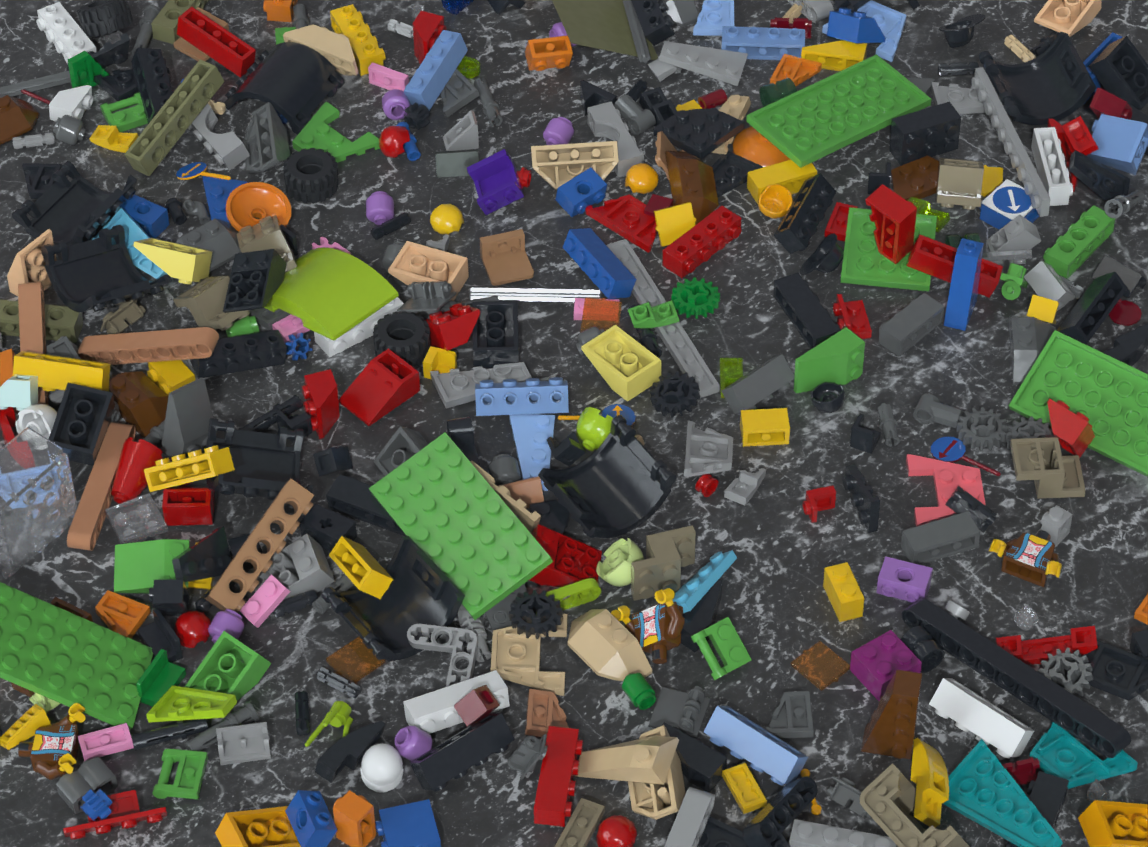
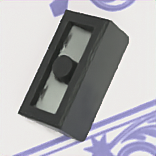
M478 149L435 152L437 178L470 176L467 167L479 162Z

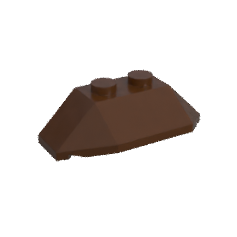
M9 95L0 98V145L32 130L40 115L29 102Z
M666 150L665 156L673 206L691 202L696 225L719 206L713 167L688 152Z
M142 371L124 372L109 377V391L107 392L113 393L114 401L119 405L120 416L129 425H134L136 431L145 438L150 433L151 428L157 427L165 420L169 396Z

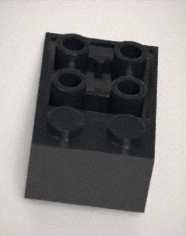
M275 249L235 254L223 308L224 313L262 309L266 306L282 284L287 264Z

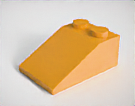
M1094 800L1078 817L1090 847H1148V804Z
M288 806L228 812L215 832L222 847H301L285 812Z

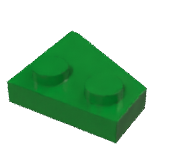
M85 50L68 59L72 88L86 85L94 87L97 85L94 76L101 74L102 77L109 75Z

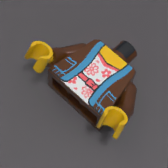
M1043 530L1038 531L1036 536L1022 533L1019 538L1012 539L1006 543L999 539H993L989 548L990 552H996L999 557L1003 556L1002 572L1041 587H1045L1048 574L1059 578L1062 570L1059 555L1054 552L1055 544L1050 542V534Z
M670 588L656 591L655 599L659 604L632 614V619L629 618L630 609L627 606H620L618 610L611 612L618 621L625 623L624 627L638 640L642 650L652 654V662L655 664L666 663L667 650L680 645L681 631L685 623L683 607L672 601L675 593Z
M74 703L69 708V714L63 719L47 727L36 729L33 742H19V757H31L33 770L49 780L74 772L79 750L78 736H80L76 723L85 721V715L82 713L85 711V708L79 703Z

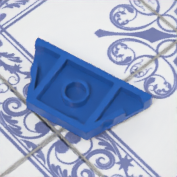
M202 176L211 220L216 218L229 222L226 216L227 199L235 188L248 182Z

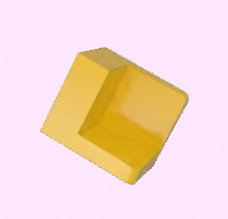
M1033 295L1027 316L1056 324L1055 316L1059 302Z
M430 346L423 361L424 378L431 379L430 371H438L440 374L450 373V369H457L456 352Z

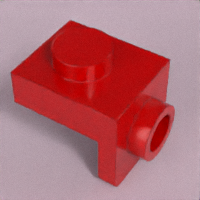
M834 486L806 491V500L802 503L805 515H809L812 523L817 522V511L835 508L836 490Z

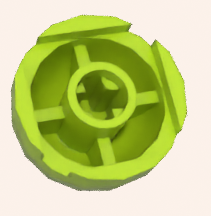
M592 407L584 409L576 426V431L583 447L589 451L597 450L610 433L611 421L613 420L608 414L606 418L599 415L600 410Z

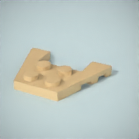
M563 614L561 618L562 624L556 625V632L548 631L549 637H567V614ZM512 626L493 630L491 672L496 670L504 680L564 696L565 672L539 671L541 637H545L543 634H540L539 639H536L535 635L532 634L529 638H526L525 632L520 635L517 634V628H512Z

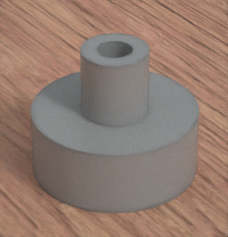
M951 600L945 606V609L950 611V615L956 619L960 617L966 621L970 614L968 610Z

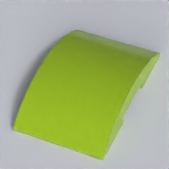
M324 247L312 249L295 260L297 267L285 272L282 284L264 308L272 312L281 309L302 319L303 327L334 341L397 298L399 294L382 275L365 262L341 250Z

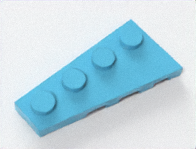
M121 208L102 229L107 228L110 230L113 226L122 225L125 232V245L134 266L156 279L166 275L167 273L133 246L135 241L150 237ZM99 232L93 239L99 238ZM111 238V239H112V245H115V244H116L115 239H114V238Z
M733 550L722 553V551L715 553L710 557V562L702 567L675 593L672 601L683 607V613L691 611L737 559Z

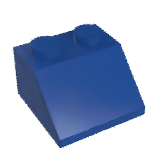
M839 8V11H830L827 36L853 43L885 42L886 38L876 20L872 17H867L865 12L854 11V13H851L849 8Z

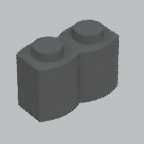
M99 757L84 761L77 771L63 775L56 784L59 796L75 814L83 811L81 806L85 803L81 797L90 789L94 793L101 789L106 795H109L118 787L116 776Z

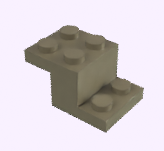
M940 158L936 193L937 203H941L942 207L952 208L954 205H963L962 208L968 210H975L976 207H981L983 162Z
M276 215L273 217L267 216L261 219L258 224L252 227L246 226L237 233L239 248L242 253L275 249L287 263L285 272L297 267L294 253Z
M229 276L206 277L173 299L176 307L189 308L199 328L209 327L214 330L221 329L223 331L233 325L232 322L237 318L242 319L250 314L249 310L223 312L230 280Z
M1058 437L1011 439L1010 447L1016 481L1034 480L1037 499L1085 497L1086 490L1079 455L1062 456Z
M693 525L646 536V559L631 563V594L634 601L653 597L655 592L661 589L670 588L674 592L680 589L681 567L695 564L696 532Z

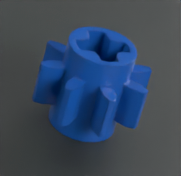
M298 333L297 337L293 334L288 335L290 340L285 342L287 347L286 355H292V361H297L299 356L301 359H307L306 353L312 351V348L309 347L311 339H304L303 333ZM297 343L300 344L298 351L295 350Z
M90 789L81 797L85 802L81 809L93 821L97 817L104 820L112 813L109 806L113 802L101 789L96 793Z

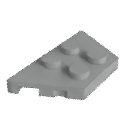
M688 421L683 476L689 477L730 471L733 456V437L718 433L708 427L705 431L695 428V422Z

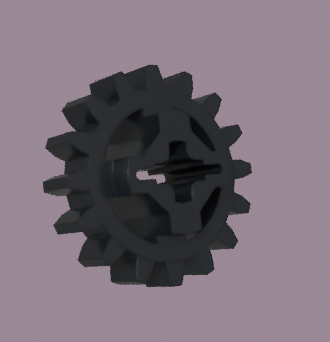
M676 371L673 376L668 372L667 378L664 379L660 376V383H653L654 389L650 390V400L656 412L661 411L663 416L670 413L671 418H674L675 413L683 416V411L691 412L690 406H697L696 399H700L698 383L693 376L689 378L687 372L680 376L679 371Z
M533 590L532 595L523 592L524 598L516 597V604L511 603V611H509L512 628H517V634L519 635L525 632L526 638H529L531 634L535 635L536 639H539L540 634L549 637L548 631L556 632V625L562 624L561 618L563 613L560 601H555L553 594L547 597L544 590L541 594H537V591Z

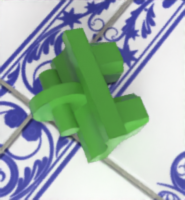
M1010 263L1007 274H1001L1000 280L1005 282L1001 289L1004 298L1015 300L1021 294V287L1027 289L1028 282L1024 280L1027 269L1024 266Z

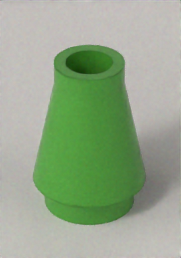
M248 315L233 323L230 328L226 329L229 338L260 333V329L255 315Z

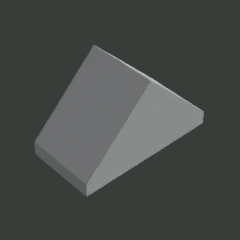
M469 111L443 136L446 151L479 148L478 124L474 111Z

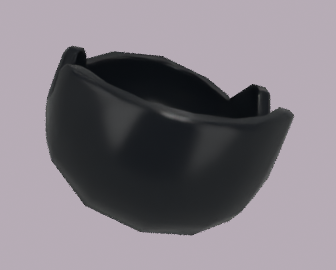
M825 382L811 391L812 404L821 413H833L843 407L846 395L841 384Z

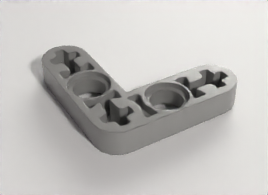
M414 624L408 629L407 638L413 648L452 653L446 687L458 683L457 676L461 677V682L472 678L478 650V639L472 630L427 624ZM418 632H422L423 637L415 640L414 636H417ZM430 633H432V634H431V641H432V642H429V640H428V638H430ZM441 634L449 636V641L445 644H438L436 639ZM466 638H470L471 642H468L467 644L468 653L464 652L463 642L466 641ZM461 659L469 661L468 667L463 670L457 669L456 663Z

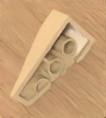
M651 736L584 751L579 757L578 776L575 775V777L664 784L679 739L677 737Z

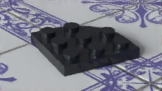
M716 108L680 110L653 128L654 136L657 137V133L663 131L672 145L699 159H703L744 129V122Z

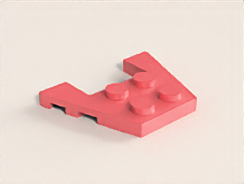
M907 454L908 476H933L938 507H915L916 527L957 514L945 504L958 486L986 505L979 468Z

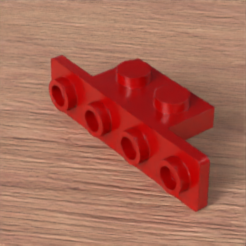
M136 790L107 795L113 802L109 806L112 813L104 820L97 817L93 821L88 817L89 823L63 828L65 837L70 836L71 840L86 837L88 832L96 831V834L111 832V828L116 826H122V829L137 826V822L147 820V823L160 822L163 820L162 817L167 816L166 807L140 812Z

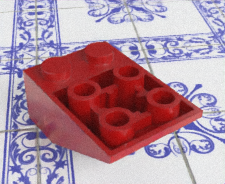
M388 348L368 363L338 401L361 421L371 426L420 391L419 371Z
M540 524L531 532L532 536L548 553L553 562L532 577L530 581L539 585L564 587L588 578H593L598 582L596 570L598 562H601L602 551Z

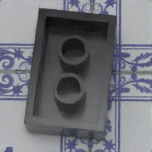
M1127 36L1110 43L1089 65V68L1107 92L1141 110L1148 103V64Z
M949 101L893 118L889 151L900 166L925 156L933 157L956 150L959 144L961 116Z
M518 301L472 302V307L480 310V316L473 329V367L482 366V368L491 369L494 365L519 363Z
M67 383L47 442L49 455L94 466L115 407L113 393Z

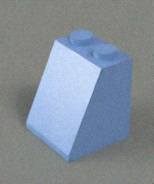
M1101 114L1099 120L1096 119L1092 126V137L1099 149L1087 156L1103 165L1136 175L1148 146V124Z

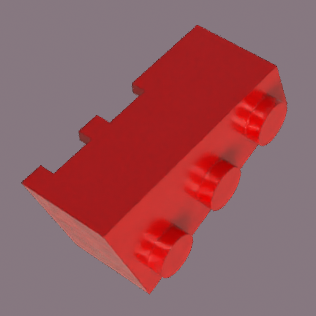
M882 184L865 201L866 205L871 206L872 214L869 216L870 220L875 222L876 230L874 231V236L879 253L894 264H897L913 248L917 207Z

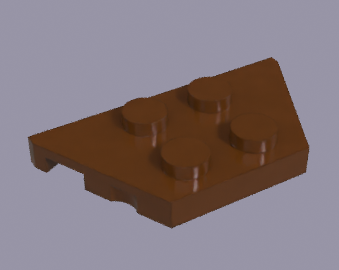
M925 156L891 169L892 190L910 202H915L937 193L939 161Z

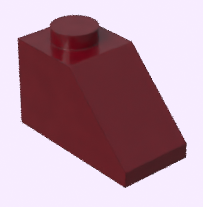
M1097 88L1090 108L1098 118H1100L1101 114L1131 120L1132 108L1127 101L1101 88Z

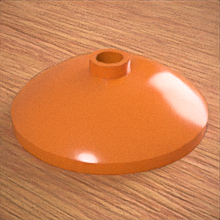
M752 126L738 133L733 141L734 154L763 167L791 160Z
M249 182L238 186L230 193L226 202V216L230 224L238 232L246 226L252 227L258 224L261 219L267 216L273 217L276 215L280 225L287 227L291 218V204L287 196L277 187L263 182Z

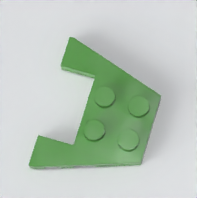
M328 102L321 106L292 141L293 148L298 152L305 148L306 150L310 148H315V150L323 149L324 152L328 151L331 153V156L335 157L337 163L346 160V156L352 154L358 156L365 154V150L373 147L375 150L380 149L379 138L370 132L351 142L330 127L328 124L339 118L340 114L339 110Z

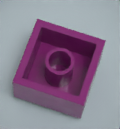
M890 630L851 652L850 671L880 701L881 697L886 693V688L896 670L920 673L922 662Z

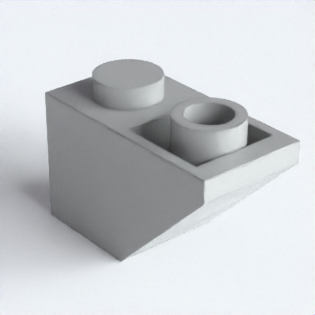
M1018 215L987 239L993 257L1025 254L1041 242L1036 225L1021 215Z

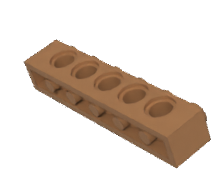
M293 479L288 480L205 599L222 611L230 609L238 613L246 602L243 597L247 591L252 593L260 581L257 580V577L261 571L265 574L272 565L273 561L270 560L275 552L279 554L287 542L284 541V538L288 532L291 535L295 532L300 524L297 521L302 513L306 515L313 506L311 499L314 494ZM284 504L293 506V515L285 513ZM271 523H276L280 526V534L271 532ZM261 542L267 546L266 554H261L257 551V543ZM244 562H249L253 565V573L249 574L243 570ZM233 581L239 584V593H233L229 589L230 582Z

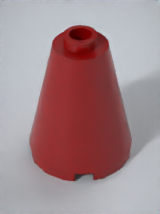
M132 437L127 438L123 443L111 490L113 499L118 504L126 505L133 503L148 486L144 469L156 466L155 461L163 459L161 456L163 451L152 443L142 439L134 442Z

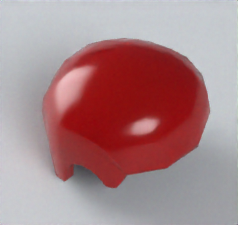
M404 126L386 127L381 132L379 138V148L382 153L388 158H396L399 154L404 153L403 145L410 141L409 131Z
M188 611L181 614L177 618L174 632L180 639L181 646L195 648L197 643L201 641L205 643L210 636L208 627L211 624V620L200 611Z
M614 815L602 821L598 828L596 842L598 847H633L638 833L631 820L622 815Z

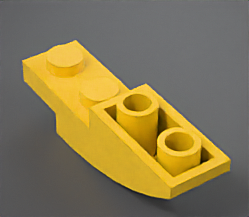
M916 738L913 745L910 779L917 784L914 817L929 827L932 825L937 827L940 825L942 803L949 800L947 768L942 756L935 748Z

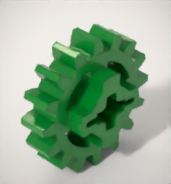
M693 277L692 281L686 278L684 279V284L677 283V288L672 289L671 300L675 310L678 309L679 315L686 313V318H689L691 315H694L695 319H698L699 315L706 318L707 312L714 314V308L718 309L720 293H718V287H713V282L705 283V278L697 281L696 277Z

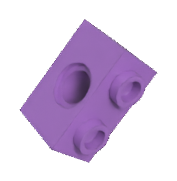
M885 556L878 576L877 593L914 603L919 598L926 599L931 585L933 568Z

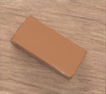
M539 476L503 485L510 491V495L515 501L520 498L527 504L526 509L529 508V504L544 502Z

